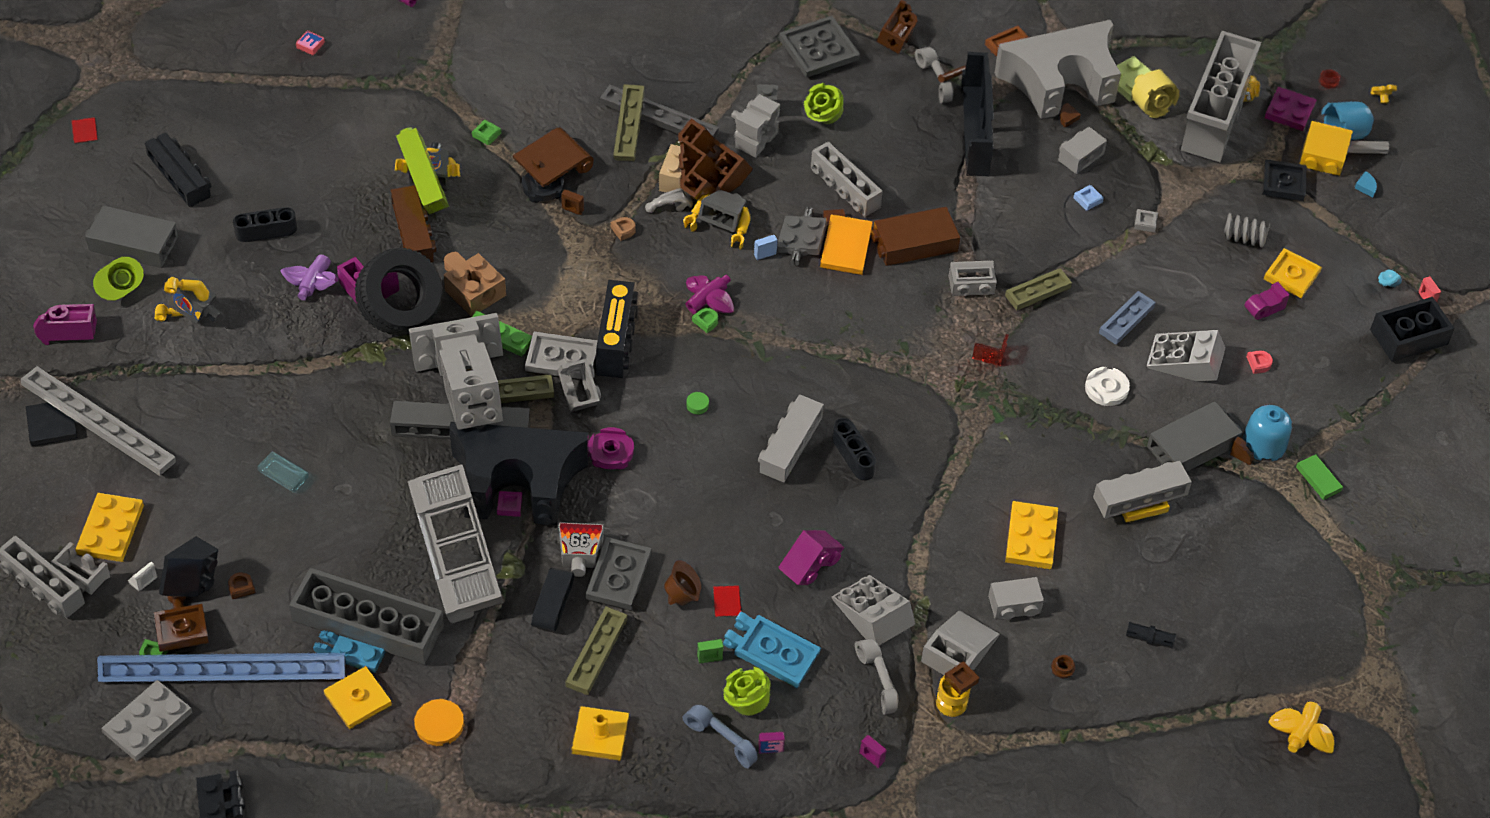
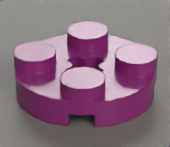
M615 427L604 428L595 436L592 435L589 440V457L595 467L624 469L633 457L634 442L622 429ZM612 445L616 450L608 451L606 449H608L609 446Z

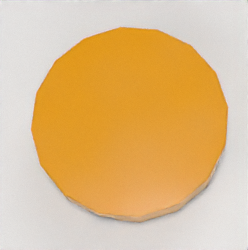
M431 700L423 704L415 716V730L419 738L425 743L434 746H442L443 743L454 742L461 735L464 728L462 711L459 706L449 700Z

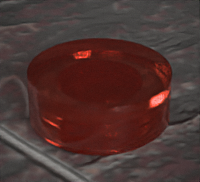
M1330 69L1321 72L1319 83L1323 87L1333 89L1339 85V73Z

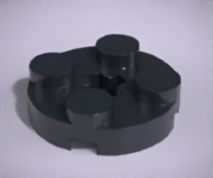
M527 173L522 177V189L525 195L529 197V200L534 203L559 199L564 189V177L562 175L543 187Z

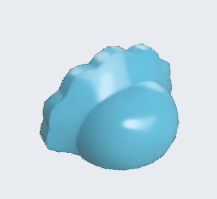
M1390 269L1381 272L1378 277L1379 284H1382V286L1397 287L1402 282L1401 276Z

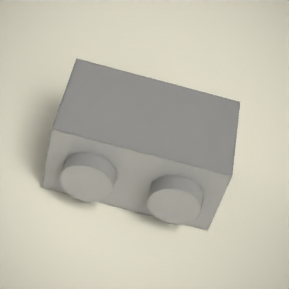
M1088 127L1083 131H1079L1071 140L1062 143L1059 148L1058 161L1077 174L1104 155L1107 140Z
M1037 577L996 582L990 585L988 597L995 620H1008L1018 616H1034L1041 613L1044 600Z

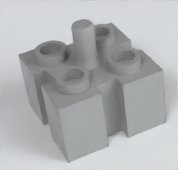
M759 94L748 103L747 108L742 113L736 110L733 111L731 117L735 119L736 132L734 134L736 138L735 147L756 158L765 148V144L778 134L779 121L776 119L779 117L780 104Z

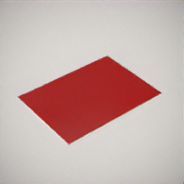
M95 117L72 121L74 143L97 140Z
M739 586L713 587L715 617L738 616L741 612Z

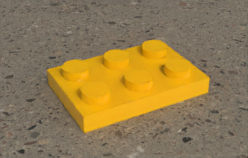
M97 493L75 549L77 555L84 556L88 553L93 558L123 562L144 507L143 500Z
M1017 501L1012 502L1006 563L1052 569L1058 516L1057 507Z

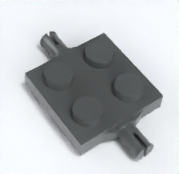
M812 207L805 208L803 217L785 216L777 243V252L791 254L792 259L790 263L794 266L795 263L796 266L799 265L801 256L820 254L828 223L827 218L812 217L814 212Z

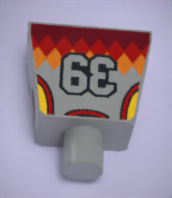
M559 523L562 565L564 567H571V572L574 573V576L582 577L585 575V568L596 567L604 539L603 524Z

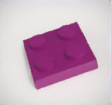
M1278 86L1267 109L1265 118L1304 131L1317 99Z

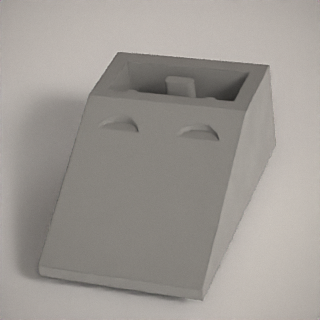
M1218 330L1156 334L1147 368L1193 381L1217 380L1226 347Z
M870 575L861 578L855 584L842 589L839 593L832 596V600L865 639L875 640L879 645L915 625L910 601Z
M958 611L940 626L925 644L921 662L943 675L963 661L974 671L1000 634L965 613Z

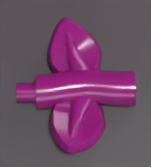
M704 275L689 277L686 281V287L694 295L685 303L687 309L692 314H696L707 303L712 310L717 312L733 313L732 299L724 291L727 289V284L731 281L728 275H724L722 278L716 277L711 282Z

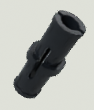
M1129 621L1126 632L1127 637L1147 641L1146 644L1151 645V643L1170 648H1173L1176 634L1155 629L1156 626L1153 625L1147 627L1132 623L1131 621Z

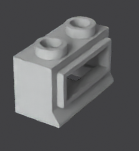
M951 262L949 281L952 296L995 294L997 282L994 262ZM976 272H987V277H975ZM958 273H966L967 277L959 278Z
M587 359L562 364L558 369V374L570 412L596 406L600 401L601 392L598 385L595 386L593 380L595 376L593 366L589 365ZM580 372L587 401H578L570 373Z
M71 542L51 561L52 566L80 587L81 593L86 591L92 595L106 579L111 577L107 563L102 562L98 567L95 566L92 556L88 553L83 557L78 556L74 544ZM72 565L90 577L86 579L70 570L69 567Z

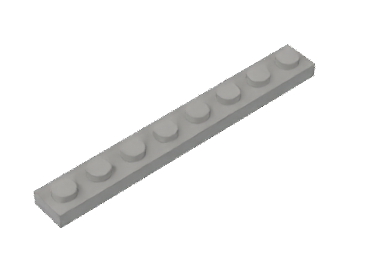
M38 366L21 378L22 386L157 475H162L176 463L174 455Z

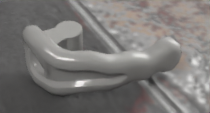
M678 188L653 199L652 202L646 204L645 210L648 213H652L656 207H661L667 203H675L676 210L682 211L687 206L693 207L694 203L691 195Z

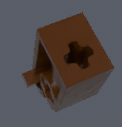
M900 0L881 29L877 39L878 43L898 54L911 37L917 23V16L911 12V5L907 4L904 0Z

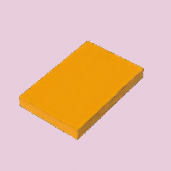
M831 214L820 268L862 275L873 222Z

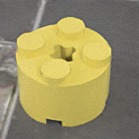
M1160 69L1148 72L1145 75L1140 74L1134 81L1132 99L1145 114L1152 118L1167 114L1169 112L1168 108L1172 104L1175 106L1179 99V89Z

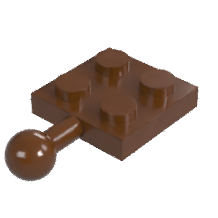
M167 596L174 609L154 612L160 652L209 643L202 603L183 607L186 596Z

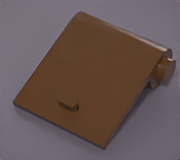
M561 127L553 129L513 155V158L543 187L573 168L579 173L588 172L592 169L594 162L593 157Z

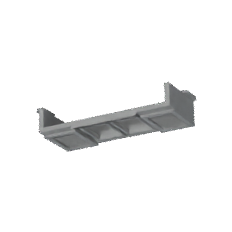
M463 465L454 466L408 481L449 622L456 623L472 618L474 611L503 603ZM467 506L474 529L437 540L431 517ZM476 537L483 560L446 571L440 548Z

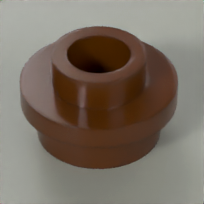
M1060 655L1052 661L1051 670L1059 678H1069L1075 672V663L1071 657Z

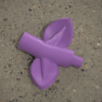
M318 255L309 268L293 266L281 269L282 275L288 282L299 286L298 298L301 300H306L307 296H312L315 288L322 291L338 281V276L335 273L326 271L331 261L325 255Z

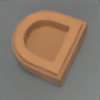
M622 217L610 222V227L620 241L635 234L636 225L631 218Z

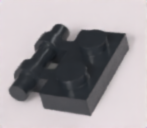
M230 771V780L228 782H223L221 774L196 778L200 818H226L227 813H233L234 818L244 817L245 800L241 794L243 780L240 778L239 771ZM231 793L232 799L225 802L224 794Z

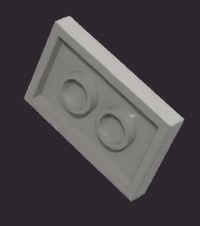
M533 332L525 363V371L559 376L558 369L562 364L587 359L589 365L591 364L594 369L598 340ZM579 371L570 373L571 378L582 379Z
M156 680L101 729L104 735L137 762L192 713L191 707Z

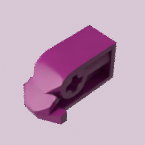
M94 304L56 305L49 308L46 313L38 316L33 324L36 336L44 345H50V341L94 339L97 324Z

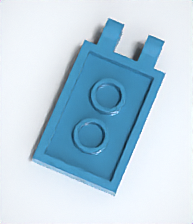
M740 612L734 627L741 631H747V633L742 637L736 632L728 630L724 636L723 645L731 649L736 648L734 655L798 688L819 655L821 648L760 615L754 620L747 614Z

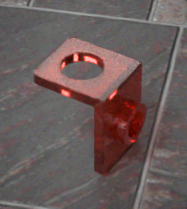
M1005 335L1001 349L975 343L972 358L1001 366L1009 335Z

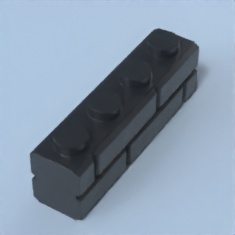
M163 133L145 142L147 156L189 207L198 204L199 201L202 202L210 198V188L212 187L210 180L207 176L202 177L198 165L191 163L190 157L185 150H180V145L176 138L171 139L167 133Z

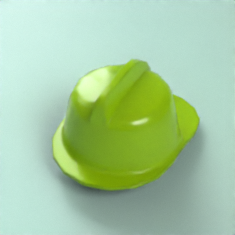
M120 257L95 274L93 288L96 294L103 299L118 300L141 284L144 277L143 268L134 258Z

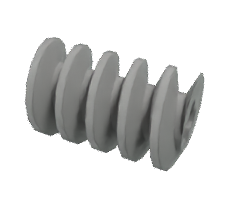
M1229 213L1224 233H1226L1227 240H1230L1232 235H1234L1235 242H1238L1243 237V244H1246L1251 239L1252 246L1259 241L1260 248H1263L1270 224L1266 228L1265 221H1262L1258 226L1256 219H1253L1251 224H1249L1248 217H1245L1241 222L1240 215H1237L1232 220V214Z

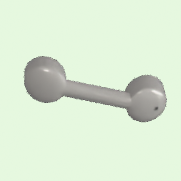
M927 47L915 51L916 61L921 68L933 67L937 77L944 74L938 61L937 53L933 48ZM945 81L939 86V101L941 104L951 102L954 88L951 82Z
M873 639L856 641L855 651L858 658L863 664L874 662L884 687L881 694L883 715L895 713L898 709L899 697L882 658L879 644Z

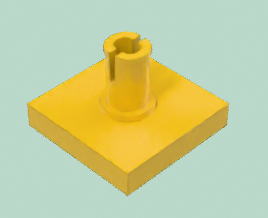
M580 706L572 754L621 760L629 713Z

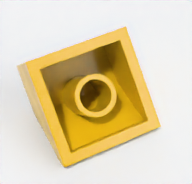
M1311 121L1300 164L1307 165L1308 169L1340 176L1353 130Z

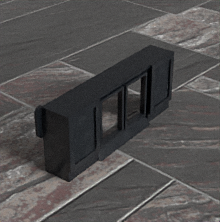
M968 52L965 69H962L960 84L963 87L966 176L989 177L994 149L993 126L991 123L994 120L992 75H990L988 52Z

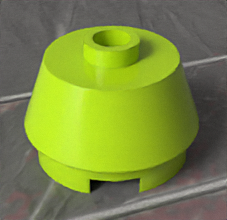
M820 83L809 90L810 93L806 101L804 100L805 112L809 118L822 124H831L841 117L843 113V95L837 87Z
M754 667V670L743 671L740 668L726 678L727 684L725 689H723L724 699L737 712L742 715H754L767 707L770 701V680L760 668Z

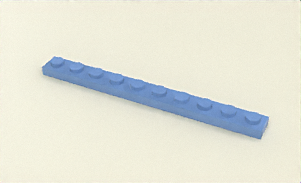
M345 653L98 656L97 658L98 682L344 679L346 677Z

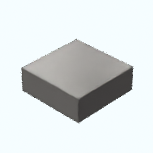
M1137 209L1134 229L1155 233L1158 212Z

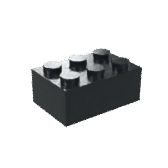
M1430 297L1376 313L1370 331L1391 362L1448 345L1455 328L1435 299Z

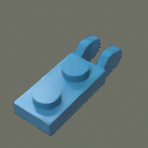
M325 630L321 631L319 637L324 642L334 645L333 649L319 642H316L313 647L316 653H345L346 665L359 669L366 666L371 673H376L385 654L382 648L344 636H337L335 633Z

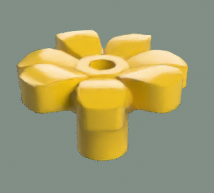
M1375 86L1371 88V95H1379L1381 104L1389 103L1388 95L1397 91V86Z

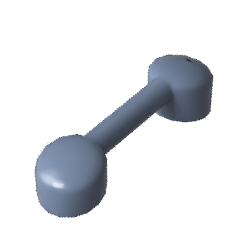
M695 705L683 715V721L691 729L701 732L710 725L734 744L735 755L745 768H749L756 762L757 752L753 744L746 739L743 740L714 717L707 707Z

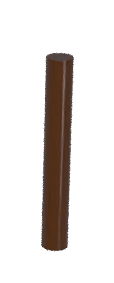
M966 65L939 75V82L943 83L961 76L962 69H965Z

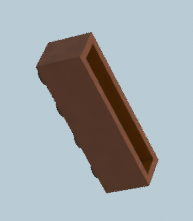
M416 186L390 189L403 248L420 252L430 262H434L433 253L437 252L435 240H430V237H432L431 225L425 222L428 221L426 209L421 207L423 204Z

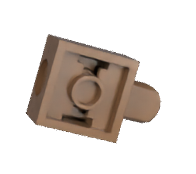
M451 252L445 256L444 267L447 271L444 274L445 291L471 317L476 311L481 312L506 296L505 278L479 253L468 260L463 258L458 252Z

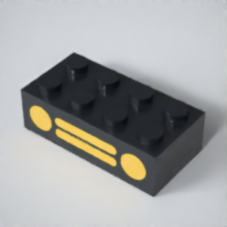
M608 280L596 346L597 376L623 378L624 370L629 369L630 357L628 356L629 352H632L633 339L631 338L635 334L636 325L634 320L638 316V292L635 291V282Z

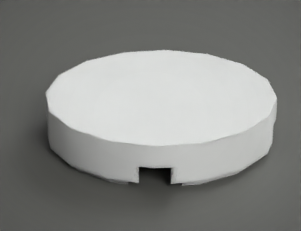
M1099 367L1088 374L1085 382V391L1095 403L1103 406H1115L1121 404L1127 398L1130 384L1126 375L1120 370Z

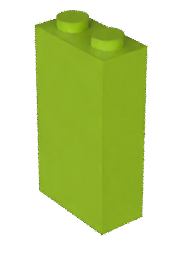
M412 127L401 130L400 134L396 135L424 208L429 214L449 207L422 136L416 128L412 129Z

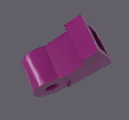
M1279 282L1271 285L1270 289L1251 296L1246 301L1245 308L1258 320L1285 309L1290 295Z

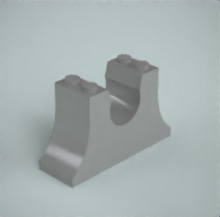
M1111 20L999 44L994 73L998 79L1005 80L1019 88L1029 98L1040 119L1060 114L1065 88L1064 84L1066 83L1082 87L1086 91L1088 98L1096 106L1113 103L1116 99L1121 76L1109 52L1113 23Z
M1221 31L1187 114L1188 121L1181 147L1182 151L1221 162L1233 122L1237 121L1261 42Z

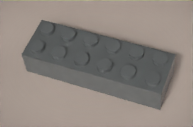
M313 568L308 570L289 605L292 621L373 645L384 649L385 652L424 665L444 627L442 610Z

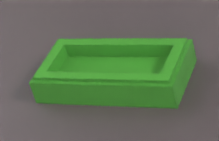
M1317 455L1297 463L1296 468L1323 500L1342 491L1343 486Z

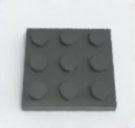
M833 16L779 33V40L806 78L860 60V53Z

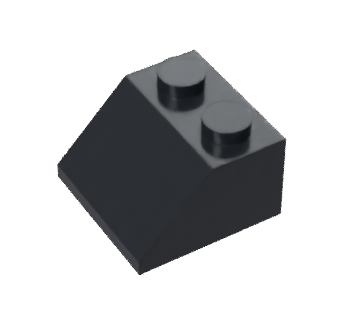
M195 536L165 555L159 594L162 596L197 597L203 592L210 590L215 581L214 573L218 564L217 556L219 549Z

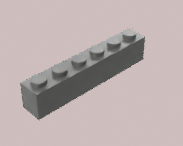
M393 401L390 420L392 436L450 440V423L455 422L449 403ZM501 407L503 421L488 424L530 428V410L520 407Z

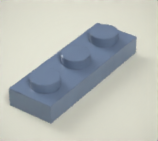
M1137 291L1100 327L1099 334L1117 345L1155 307L1156 302Z

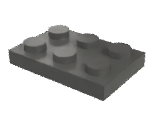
M606 537L586 591V599L632 610L652 553V548Z

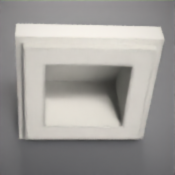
M150 562L128 580L138 591H141L157 578L154 563Z

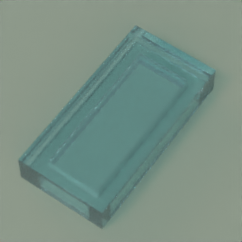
M273 451L257 466L259 472L292 492H295L309 477L308 472Z

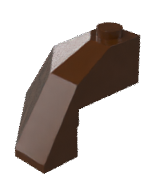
M692 118L678 134V142L680 143L679 168L681 169L680 188L695 199H700L704 195H711L718 190L729 193L739 187L753 170L741 156L716 140L705 127Z

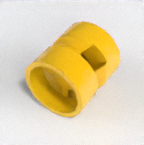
M943 676L940 680L936 699L937 708L941 713L950 717L963 714L967 708L971 688L959 695Z

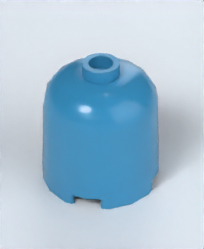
M1363 102L1328 103L1324 106L1321 113L1322 115L1325 114L1323 124L1353 130L1350 141L1361 140L1372 130L1374 118L1369 107Z
M1264 405L1253 412L1244 431L1243 440L1247 443L1246 447L1250 452H1253L1255 459L1261 461L1262 458L1275 461L1283 456L1292 431L1290 415L1284 409L1275 405Z

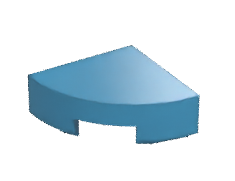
M1365 171L1356 183L1355 189L1373 198L1377 184L1372 175Z

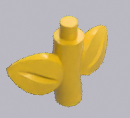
M1307 702L1302 714L1294 709L1286 708L1276 712L1269 719L1268 723L1273 728L1281 732L1290 733L1288 738L1289 751L1296 753L1298 748H1303L1308 740L1316 749L1329 754L1333 753L1334 738L1331 730L1324 724L1317 723L1322 711L1317 703Z

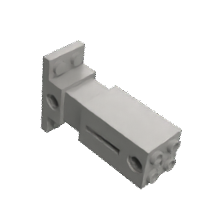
M497 313L409 329L415 371L438 368L440 376H443L445 392L458 430L503 421L498 380L490 361L492 357L503 356Z

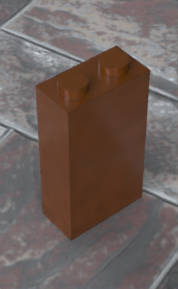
M947 207L874 221L873 230H871V239L873 243L876 242L879 258H883L886 266L958 252L960 235Z

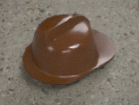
M678 560L674 563L671 575L664 584L665 591L669 595L668 603L670 605L677 603L682 606L691 601L699 600L701 590L699 576L684 561Z

